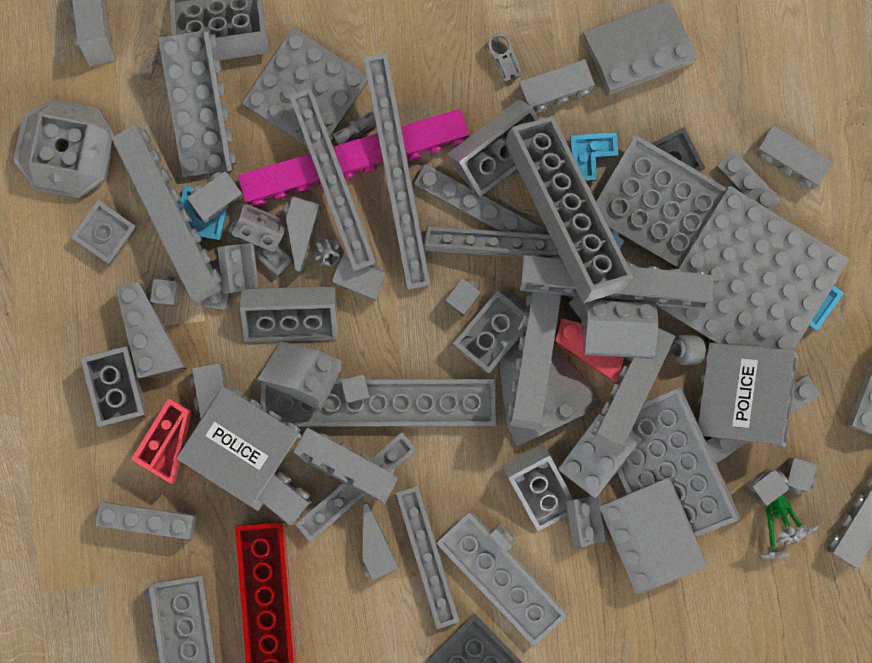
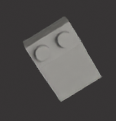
M280 341L259 376L258 382L321 410L342 373L341 360L319 350Z
M544 444L502 465L538 532L568 516L566 501L572 500L573 497Z

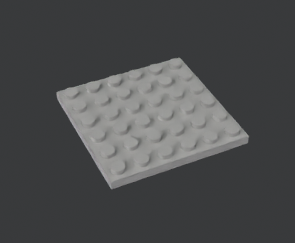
M728 186L678 269L687 273L702 271L707 273V275H714L713 302L708 310L662 305H657V307L718 344L794 351L850 259L735 188Z

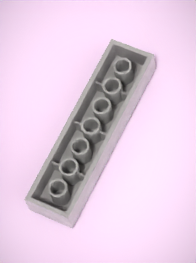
M551 116L512 127L505 140V144L582 302L586 303L624 291L634 277L554 117Z

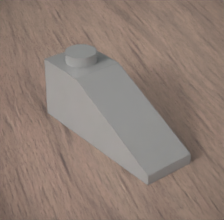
M292 197L291 202L286 203L284 215L287 216L286 222L295 270L297 273L302 274L321 206L317 203Z
M369 503L363 506L364 563L361 564V567L366 577L371 576L372 580H375L399 568V565Z

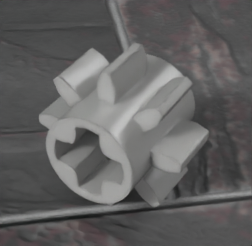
M325 238L316 243L318 250L313 251L321 266L325 264L332 267L340 262L339 255L343 254L344 251L337 239Z

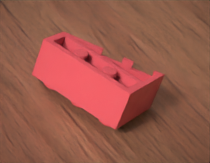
M561 318L554 343L594 371L606 377L612 383H617L624 357L584 355L582 324Z
M168 398L131 460L167 482L175 484L181 461L176 458L185 446L193 411Z

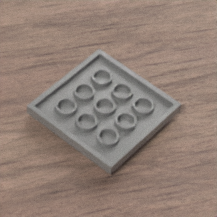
M293 27L242 104L308 147L289 96L311 88L328 135L331 138L368 83L366 74Z

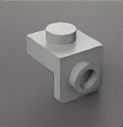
M501 523L495 526L489 534L504 552L508 551L516 541L512 532Z

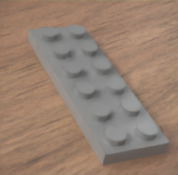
M470 510L436 544L520 633L535 646L560 624L569 613L509 550L504 552L489 535L491 531Z

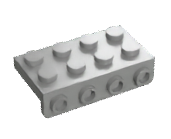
M204 575L150 584L149 589L146 590L147 603L152 606V613L149 614L151 627H155L156 637H153V647L159 654V660L156 663H217Z

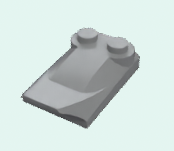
M511 290L507 292L497 291L452 345L475 366L489 374L526 330V328H522L524 314L529 313V306H525L526 302Z

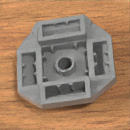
M53 99L23 115L13 161L34 190L82 199L88 192L106 180L114 146L112 137L115 136V133L98 108ZM68 142V149L64 152H59L60 144Z

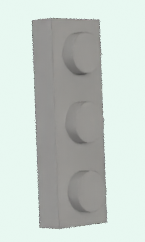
M735 150L716 166L738 191L770 211L782 201Z

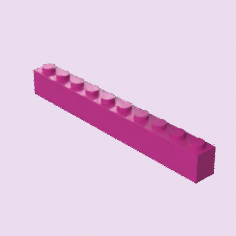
M461 109L401 126L408 160L420 158L421 153L430 151V154L438 153L444 150L443 147L451 144L452 147H457L469 138ZM378 133L333 147L345 180L355 177L354 173L361 171L364 174L371 173L377 170L376 167L384 165ZM311 154L238 175L245 202L249 205L252 204L253 207L265 204L267 199H284L288 197L287 193L297 191V194L307 192L314 185L319 184V187H322Z

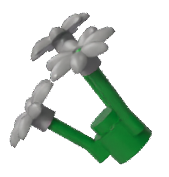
M779 496L765 509L768 519L770 547H768V553L759 554V557L772 560L775 557L782 559L790 555V553L778 552V546L775 545L773 515L775 519L782 518L784 522L785 532H779L780 538L776 541L778 543L784 542L785 545H789L791 542H800L803 538H807L809 534H813L818 529V525L807 529L805 525L801 524L790 502L786 501L785 496ZM788 514H790L794 523L798 527L795 530L794 527L791 526L789 523V520L787 518Z

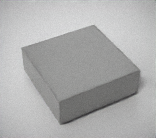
M364 374L341 380L347 403L370 398Z

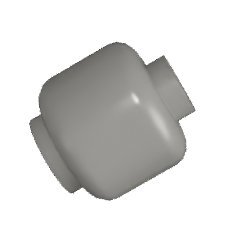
M679 335L672 343L670 352L675 362L680 365H698L705 357L706 346L699 336Z

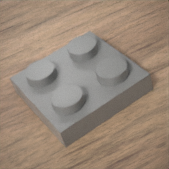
M97 200L71 238L111 265L137 227Z

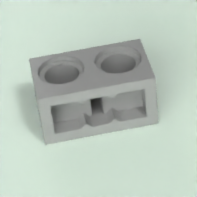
M765 469L743 485L756 504L764 506L769 505L789 490V487L786 485L788 482L787 478L780 470L777 472L775 469Z

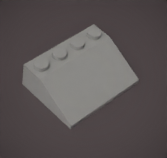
M170 0L172 35L210 30L211 35L215 34L217 49H214L215 58L225 60L270 53L263 0Z
M669 1L583 32L607 96L693 65L697 59L689 36Z
M670 477L610 499L599 506L636 595L707 566V562Z

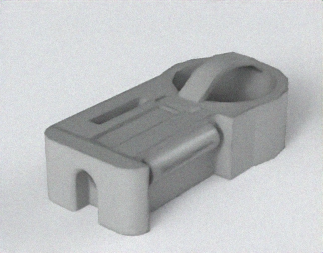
M505 34L493 35L488 42V51L492 55L493 60H497L496 63L501 76L504 77L502 81L508 82L519 77L522 74V70L511 46V40ZM498 37L505 39L508 43L505 53L502 50ZM492 40H494L499 54L493 51L491 46Z

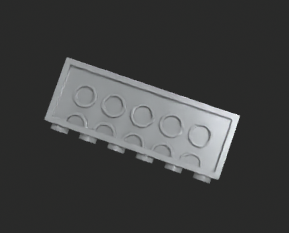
M210 30L158 37L182 177L219 171H232L234 169L233 165H237L235 151L230 150L229 142H233L231 128L226 126L225 119H229L227 105L222 103L221 96H225L223 81L219 82L218 79L221 65L219 58H215L214 49H217L215 34L211 35Z

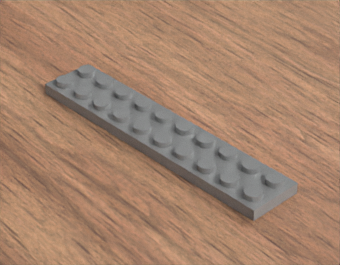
M338 379L321 410L261 383L262 411L267 414L270 410L282 418L280 422L286 426L289 422L296 427L496 426L495 379H365L370 398L351 403L346 402L341 382L344 379Z

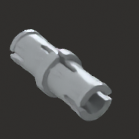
M371 111L356 121H350L349 125L333 133L332 137L335 143L340 145L356 137L360 138L364 132L376 126L374 114Z

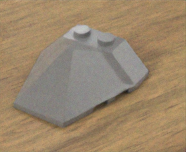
M519 342L514 344L499 361L506 425L516 446L601 407L591 385L553 347L542 422L539 430L510 425L511 417H507L509 403H514L515 395L511 394L513 380H518L519 372L514 371L516 359L521 358L522 350H518Z

